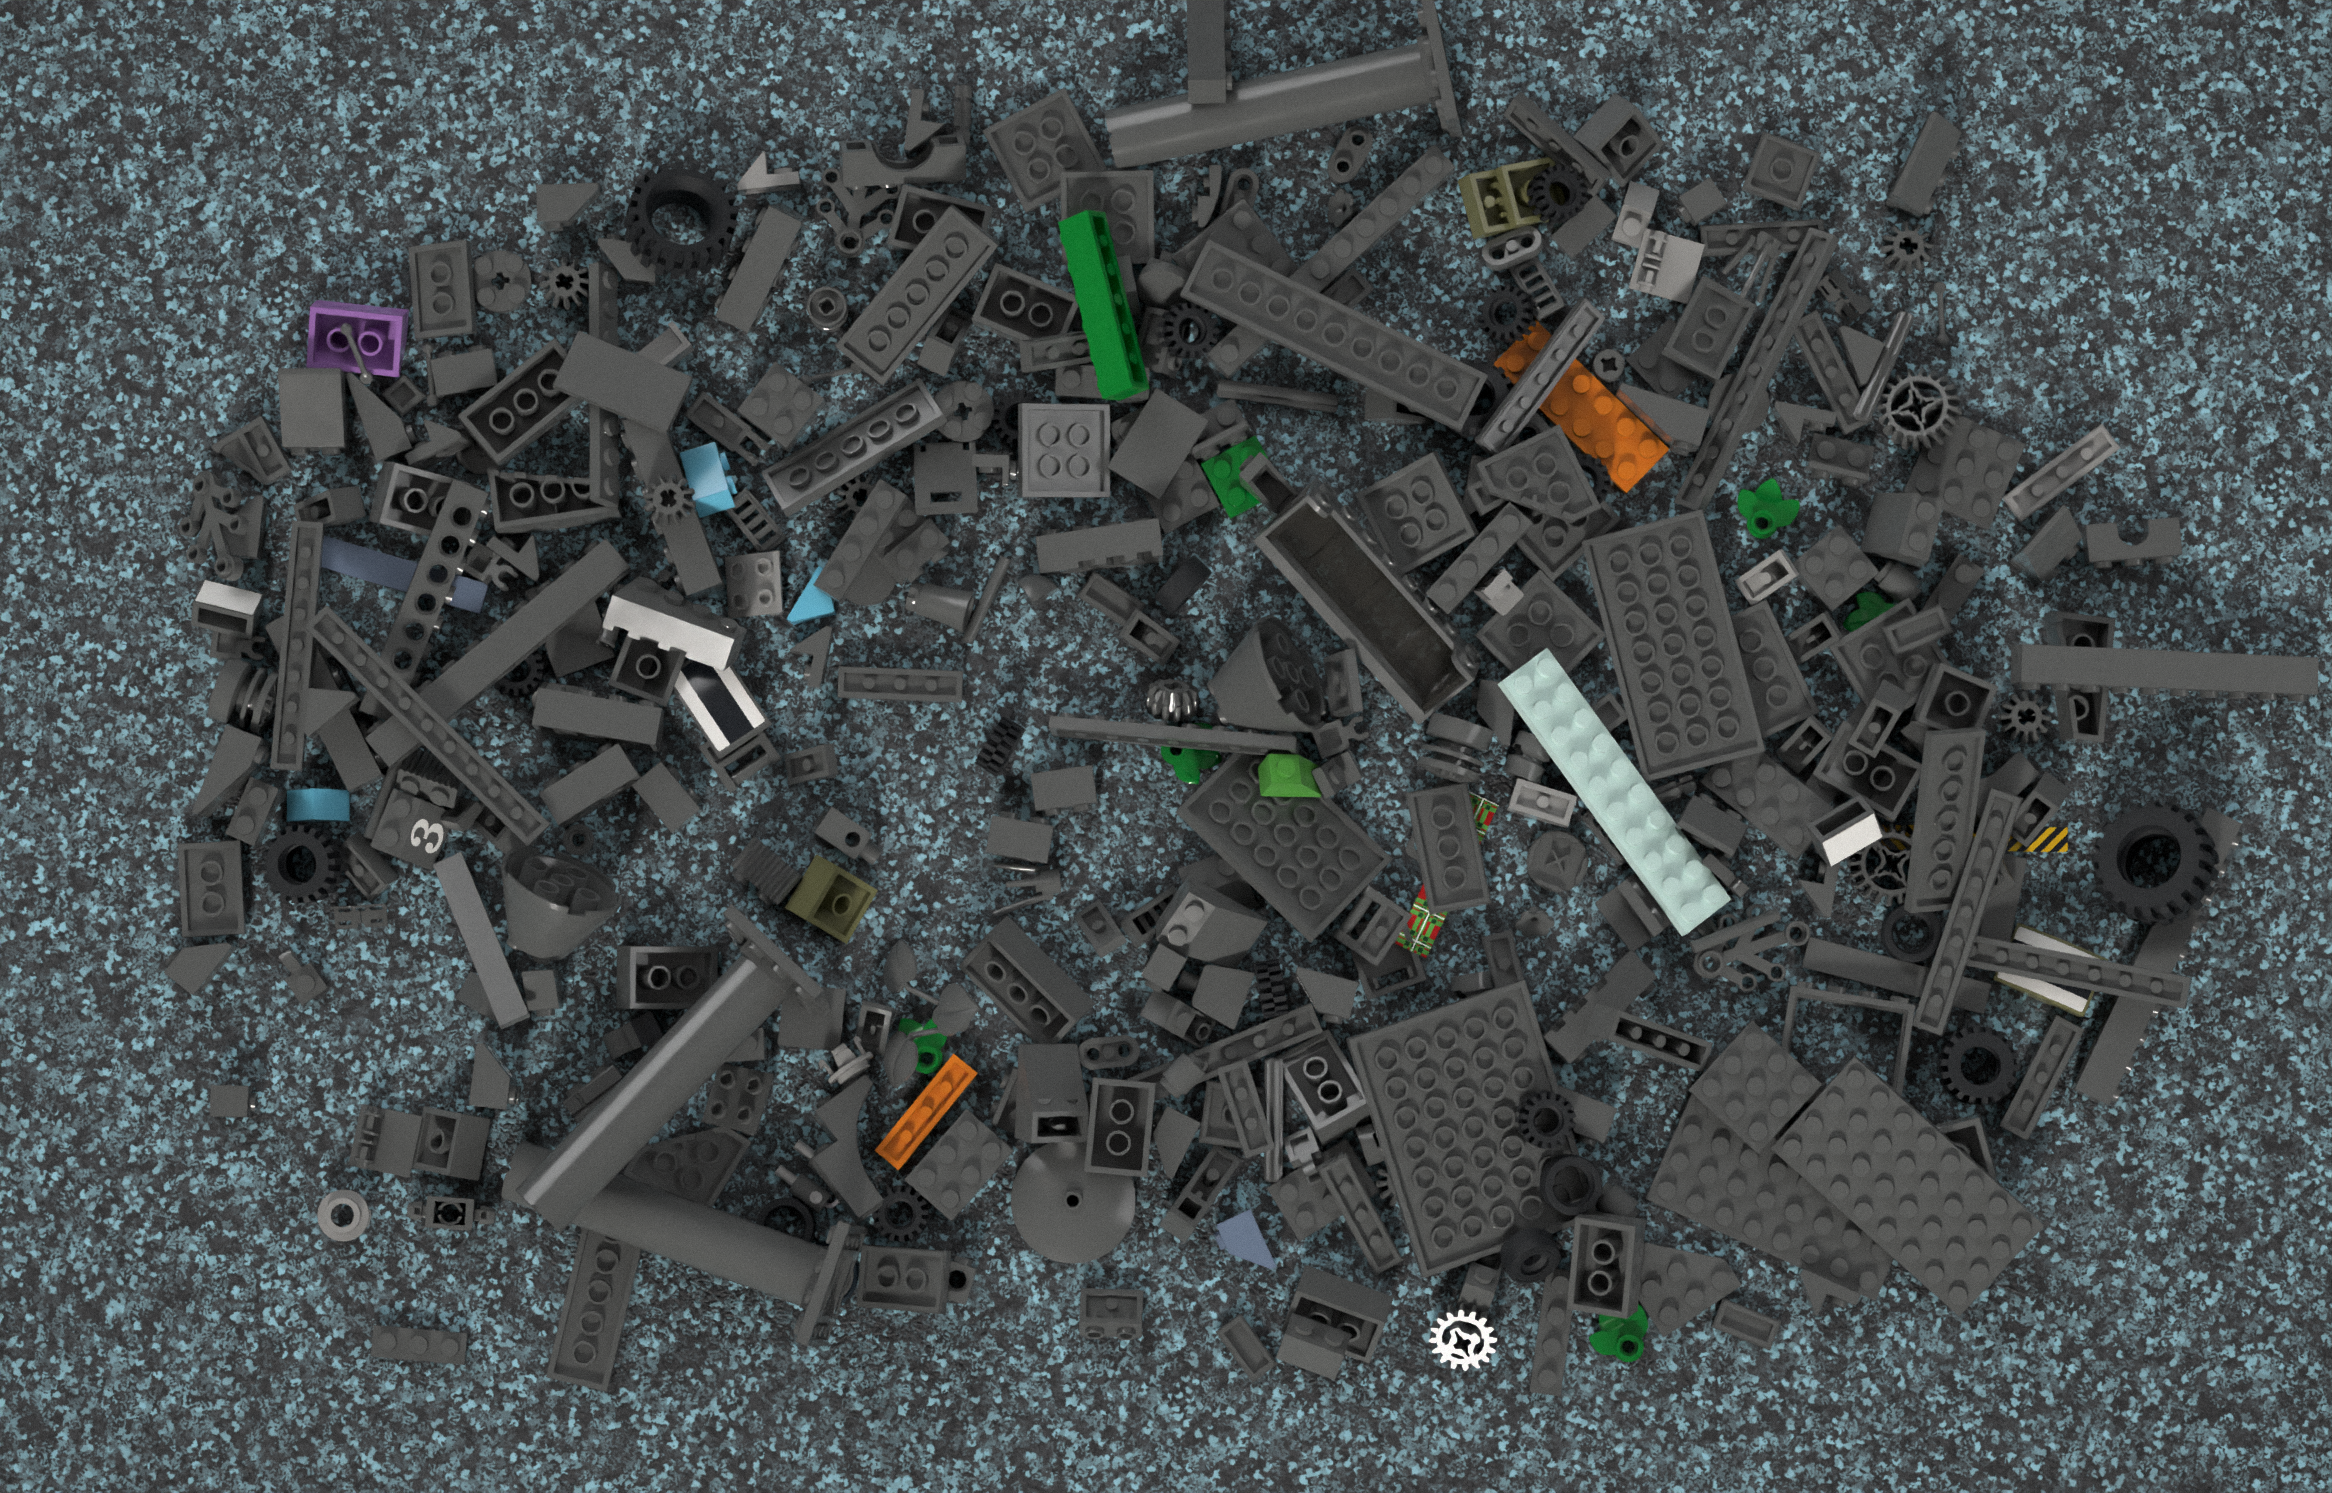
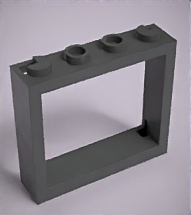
M1797 981V986L1791 985L1789 987L1780 1045L1788 1053H1790L1798 998L1902 1014L1892 1088L1902 1096L1915 1005L1908 1004L1909 998L1890 996V1001L1877 999L1878 993L1859 991V996L1846 994L1847 988L1828 986V991L1815 989V983ZM1815 1091L1805 1103L1811 1104L1821 1092Z

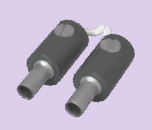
M799 1139L793 1149L809 1160L807 1167L817 1173L812 1167L813 1158L816 1157L813 1154L815 1150ZM782 1165L774 1173L791 1185L788 1192L818 1214L824 1206L833 1208L840 1203L838 1199L831 1204L827 1203L832 1194L803 1173L797 1177Z

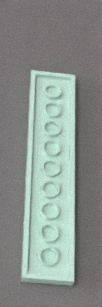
M1548 648L1541 651L1497 684L1681 936L1688 934L1731 900L1713 873L1701 863L1702 858L1683 832L1675 828V821Z

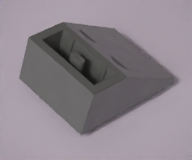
M1019 1044L1014 1138L1029 1143L1087 1142L1089 1109L1077 1044Z

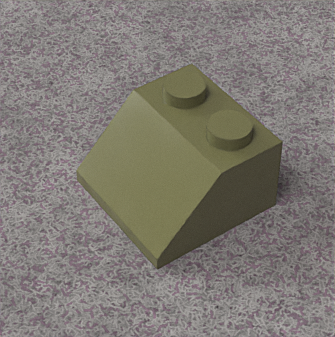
M816 854L785 908L847 944L878 890Z

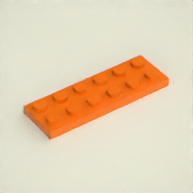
M1537 320L1535 327L1530 326L1528 328L1532 333L1529 336L1523 334L1524 340H1516L1494 363V366L1497 368L1501 367L1505 370L1504 374L1510 378L1513 386H1515L1552 336ZM1577 359L1573 361L1538 408L1554 426L1560 424L1565 436L1584 455L1590 454L1595 459L1599 458L1604 466L1606 465L1611 481L1625 494L1669 451V448Z

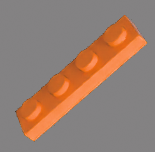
M953 1053L874 1151L897 1170H900L978 1073Z

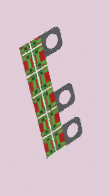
M1440 780L1437 782L1435 787L1450 785L1453 783L1447 780ZM1469 791L1480 844L1499 805ZM1412 834L1406 847V853L1408 856L1418 860V855L1414 848V834ZM1424 885L1410 911L1412 916L1407 922L1414 943L1406 940L1403 930L1394 943L1426 958L1448 912L1429 915Z

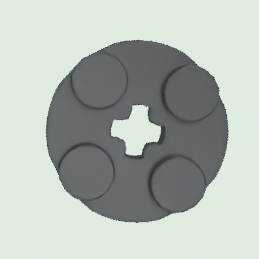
M497 250L485 254L474 263V296L481 306L495 313H509L518 309L526 298L529 297L533 285L530 269L520 256L509 251ZM498 274H503L504 278H509L510 280L509 283L504 284L503 290H499L497 285H493V279H497Z
M956 381L945 386L935 396V402L947 420L945 424L937 429L948 439L954 442H963V444L969 443V441H977L991 427L994 414L993 402L988 392L978 383ZM964 404L965 407L972 408V412L968 414L967 420H962L961 416L956 417L954 415V412L959 410L958 405Z

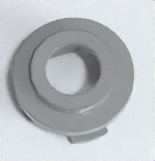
M854 1037V1043L861 1053L859 1057H856L844 1043L831 1051L839 1069L837 1072L834 1073L824 1060L819 1061L820 1069L825 1068L830 1075L828 1079L830 1085L837 1082L843 1085L849 1079L859 1076L870 1067L868 1061L873 1057V1054L870 1051L865 1052L860 1044L862 1042L860 1037Z
M345 1189L336 1190L328 1194L320 1203L317 1214L318 1223L321 1230L329 1238L336 1241H350L359 1237L369 1226L371 1210H369L364 1198L357 1192ZM339 1204L349 1205L354 1212L353 1221L346 1227L337 1226L331 1219L332 1210Z

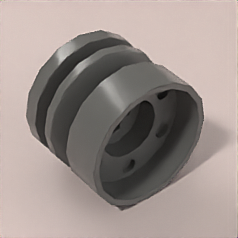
M230 656L223 665L213 688L209 702L208 717L230 724L237 714L240 713L239 728L246 730L250 726L252 733L261 735L275 713L279 673L272 672L268 676V670L261 667L253 679H251L252 664Z
M1432 713L1426 734L1437 739L1438 742L1437 745L1423 744L1421 750L1432 754L1433 758L1419 756L1416 764L1425 768L1431 774L1460 783H1479L1481 775L1468 768L1469 766L1483 768L1484 762L1473 757V751L1488 752L1494 732L1459 718Z

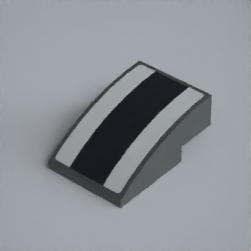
M691 659L682 666L673 690L720 759L772 725L733 665L722 671Z

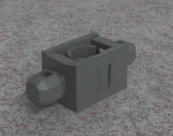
M427 1196V1205H424V1202H411L408 1204L407 1217L423 1221V1218H426L425 1227L454 1229V1231L476 1230V1221H479V1224L495 1223L496 1209L488 1206H480V1209H477L478 1199L461 1198L459 1196L457 1198ZM439 1201H440V1202H444V1203H442V1204L440 1205V1207H439V1209H438ZM461 1203H466V1211ZM453 1204L457 1206L460 1212H465V1216H459L456 1221L449 1222L444 1215H438V1210H445L448 1205ZM437 1217L442 1223H437ZM465 1218V1225H460Z

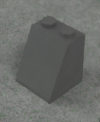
M278 368L282 447L287 451H291V455L309 456L310 451H322V455L339 456L341 455V450H349V385L345 376L346 373L341 368Z
M1875 493L1860 549L1865 555L1887 561L1891 560L1894 563L1920 569L1929 561L1944 501L1917 493Z

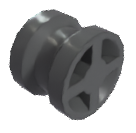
M1613 349L1601 351L1592 364L1594 376L1603 383L1616 381L1624 370L1625 362L1623 356Z

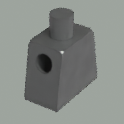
M830 805L826 806L810 829V831L853 860L860 856L873 865L883 850L869 840L872 836L870 832ZM850 832L856 836V841L852 845L845 842V837Z
M1205 964L1201 976L1183 970L1177 988L1194 994L1190 1004L1191 1007L1222 1025L1235 1030L1255 973Z

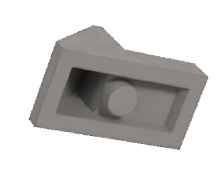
M763 151L737 183V189L740 195L801 189L800 175L798 171L792 172V168L775 169L774 174H769L767 155Z
M1630 181L1611 240L1640 248L1644 230L1648 228L1660 190Z
M1780 549L1736 579L1735 583L1752 607L1792 581L1799 573L1784 550Z
M1493 568L1473 590L1479 598L1502 616L1506 615L1524 596L1523 592L1511 581L1513 577L1505 569Z

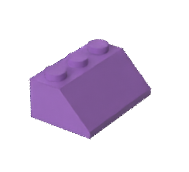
M316 300L310 306L306 367L341 368L345 372L361 373L346 335L342 334L340 329L342 324L349 323L353 328L352 335L367 371H370L373 375L399 377L407 342L409 310Z

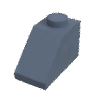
M1250 1209L1216 1224L1219 1231L1213 1234L1220 1250L1227 1248L1229 1254L1269 1269L1276 1267Z

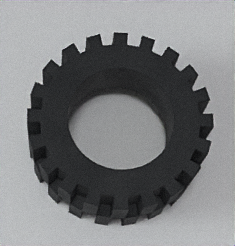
M683 161L675 162L673 169L670 170L667 163L659 165L657 174L652 169L645 173L644 180L639 179L635 185L627 209L624 228H627L625 233L626 242H632L631 253L634 257L642 254L640 264L645 268H648L651 263L655 265V274L662 276L664 270L670 271V279L679 280L680 273H686L687 279H693L696 277L698 270L701 271L702 275H705L711 271L712 264L717 267L722 262L724 255H727L736 229L738 206H733L735 201L733 192L725 193L727 183L722 178L715 182L713 180L715 172L707 169L705 174L698 172L699 164L692 163L690 169H685ZM684 204L692 207L703 216L709 233L701 241L694 244L682 245L673 243L663 238L656 231L651 215L664 205Z

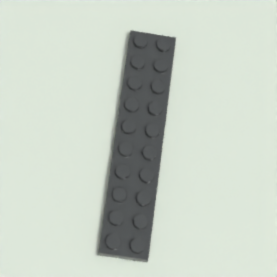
M1209 239L1180 294L1181 297L1458 432H1461L1488 377L1487 374Z

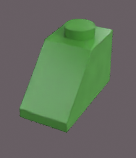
M1268 754L1258 766L1260 795L1273 797H1321L1322 792L1311 773L1318 765L1299 754Z

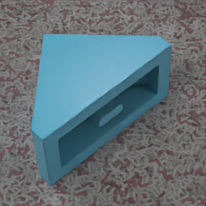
M818 566L788 615L787 620L791 624L796 625L836 615L833 599L817 590L813 585L823 570L822 567Z
M310 788L287 791V822L350 821V792L348 790Z

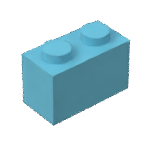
M715 442L681 452L680 457L689 488L695 490L692 499L696 502V510L699 517L702 518L735 507L732 495L737 493V489L732 475L727 477L725 471L730 470L726 453H719Z

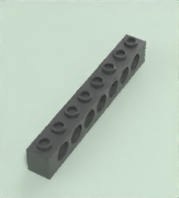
M454 478L380 654V657L413 690L421 673L416 672L420 660L426 662L432 648V644L427 643L432 631L438 633L444 616L439 614L443 603L450 604L456 587L451 585L455 574L462 575L468 558L463 557L467 545L473 547L480 530L475 528L479 516L485 518L491 505V500L487 499L488 492ZM459 507H466L471 512V518L466 524H458L453 520V513ZM446 536H454L459 540V547L453 553H446L441 548V542ZM438 564L443 565L447 569L446 578L440 582L433 581L429 576L430 569ZM425 593L433 595L436 600L435 606L427 611L420 609L417 605L418 598ZM412 622H418L424 628L423 635L418 639H411L405 633L406 627ZM400 651L410 653L412 656L411 664L405 668L396 666L394 663L396 653ZM366 689L359 710L387 721L393 714Z

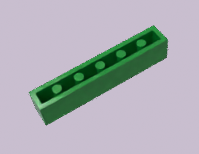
M1085 210L1058 222L1061 232L1060 240L1065 248L1068 260L1067 267L1072 276L1075 299L1080 308L1083 320L1082 327L1087 336L1090 359L1095 367L1098 379L1097 387L1102 395V399L1121 401L1150 389L1105 212Z

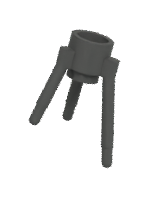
M1760 231L1757 237L1751 235L1747 244L1722 270L1723 274H1728L1753 248L1751 254L1758 259L1740 293V298L1744 299L1763 263L1768 262L1757 297V302L1759 303L1763 301L1775 262L1781 253L1778 249L1782 244L1781 241L1763 231Z
M1002 862L994 864L995 868L1039 873L1034 874V879L1006 882V887L1035 886V892L1042 893L992 912L993 917L1043 900L1053 899V894L1061 893L1058 868L1050 869V865L1033 866Z

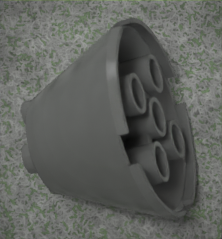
M1272 615L1260 618L1214 678L1208 681L1209 690L1216 698L1220 707L1217 709V714L1223 725L1231 724L1238 731L1255 729L1264 732H1314L1323 727L1324 722L1321 721V715L1326 713V702L1316 669L1305 648L1298 649L1290 638L1294 632L1279 618Z
M524 847L513 849L505 854L501 863L508 930L507 944L509 947L532 955V959L539 964L549 965L551 960L564 959L618 911L622 902V895L617 896L615 892L616 884L595 867L557 851L553 857L538 854L539 848Z

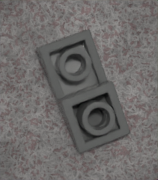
M1209 165V174H1203L1204 193H1210V196H1198V205H1192V224H1198V232H1201L1210 224L1215 213L1220 194L1222 165Z

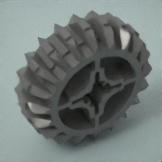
M1920 368L1918 376H1915L1914 372L1908 369V378L1903 379L1901 375H1897L1896 380L1898 384L1896 386L1892 383H1887L1886 385L1890 394H1881L1880 398L1885 404H1880L1877 408L1883 414L1878 418L1879 423L1886 425L1883 428L1885 435H1892L1891 441L1894 444L1901 442V447L1905 450L1911 444L1915 452L1920 451L1922 444L1925 445L1927 450H1932V442L1935 440L1939 445H1943L1944 441L1941 436L1945 434L1948 437H1952L1953 432L1949 427H1958L1960 424L1955 416L1962 414L1961 408L1956 406L1961 403L1960 396L1954 395L1957 389L1954 384L1948 385L1949 379L1946 376L1938 379L1939 374L1935 370H1932L1927 376L1926 370ZM1920 389L1934 390L1942 397L1937 399L1934 397L1925 398L1920 393ZM1909 394L1906 404L1899 406L1901 400ZM1918 400H1919V402L1921 403V405H1923V408H1922V410H1921V411H1922V413H1921L1922 420H1921L1920 417L1916 414V412H1918V406H1919ZM1941 414L1938 421L1930 427L1931 419L1935 415ZM1898 422H1915L1920 431L1906 430L1900 427Z
M1890 822L1887 832H1885L1884 826L1880 823L1879 825L1884 836L1880 840H1897L1906 845L1907 848L1899 853H1893L1878 840L1855 853L1854 855L1858 856L1857 860H1848L1847 864L1849 866H1857V871L1849 873V877H1860L1861 881L1854 885L1855 889H1859L1864 885L1867 887L1863 892V898H1868L1873 892L1875 893L1874 904H1879L1883 896L1885 897L1886 907L1892 906L1893 897L1896 898V902L1900 906L1904 904L1903 894L1906 895L1907 888L1903 864L1911 856L1913 831L1907 837L1905 835L1907 825H1901L1899 831L1895 832V823ZM1873 847L1876 851L1875 855L1878 863L1867 874L1866 856L1869 849ZM1901 855L1903 856L1894 865L1895 873H1891L1890 869L1878 874V871L1887 863L1886 856H1889V860L1896 859ZM1881 876H1888L1894 883L1898 884L1900 889H1883L1873 881Z

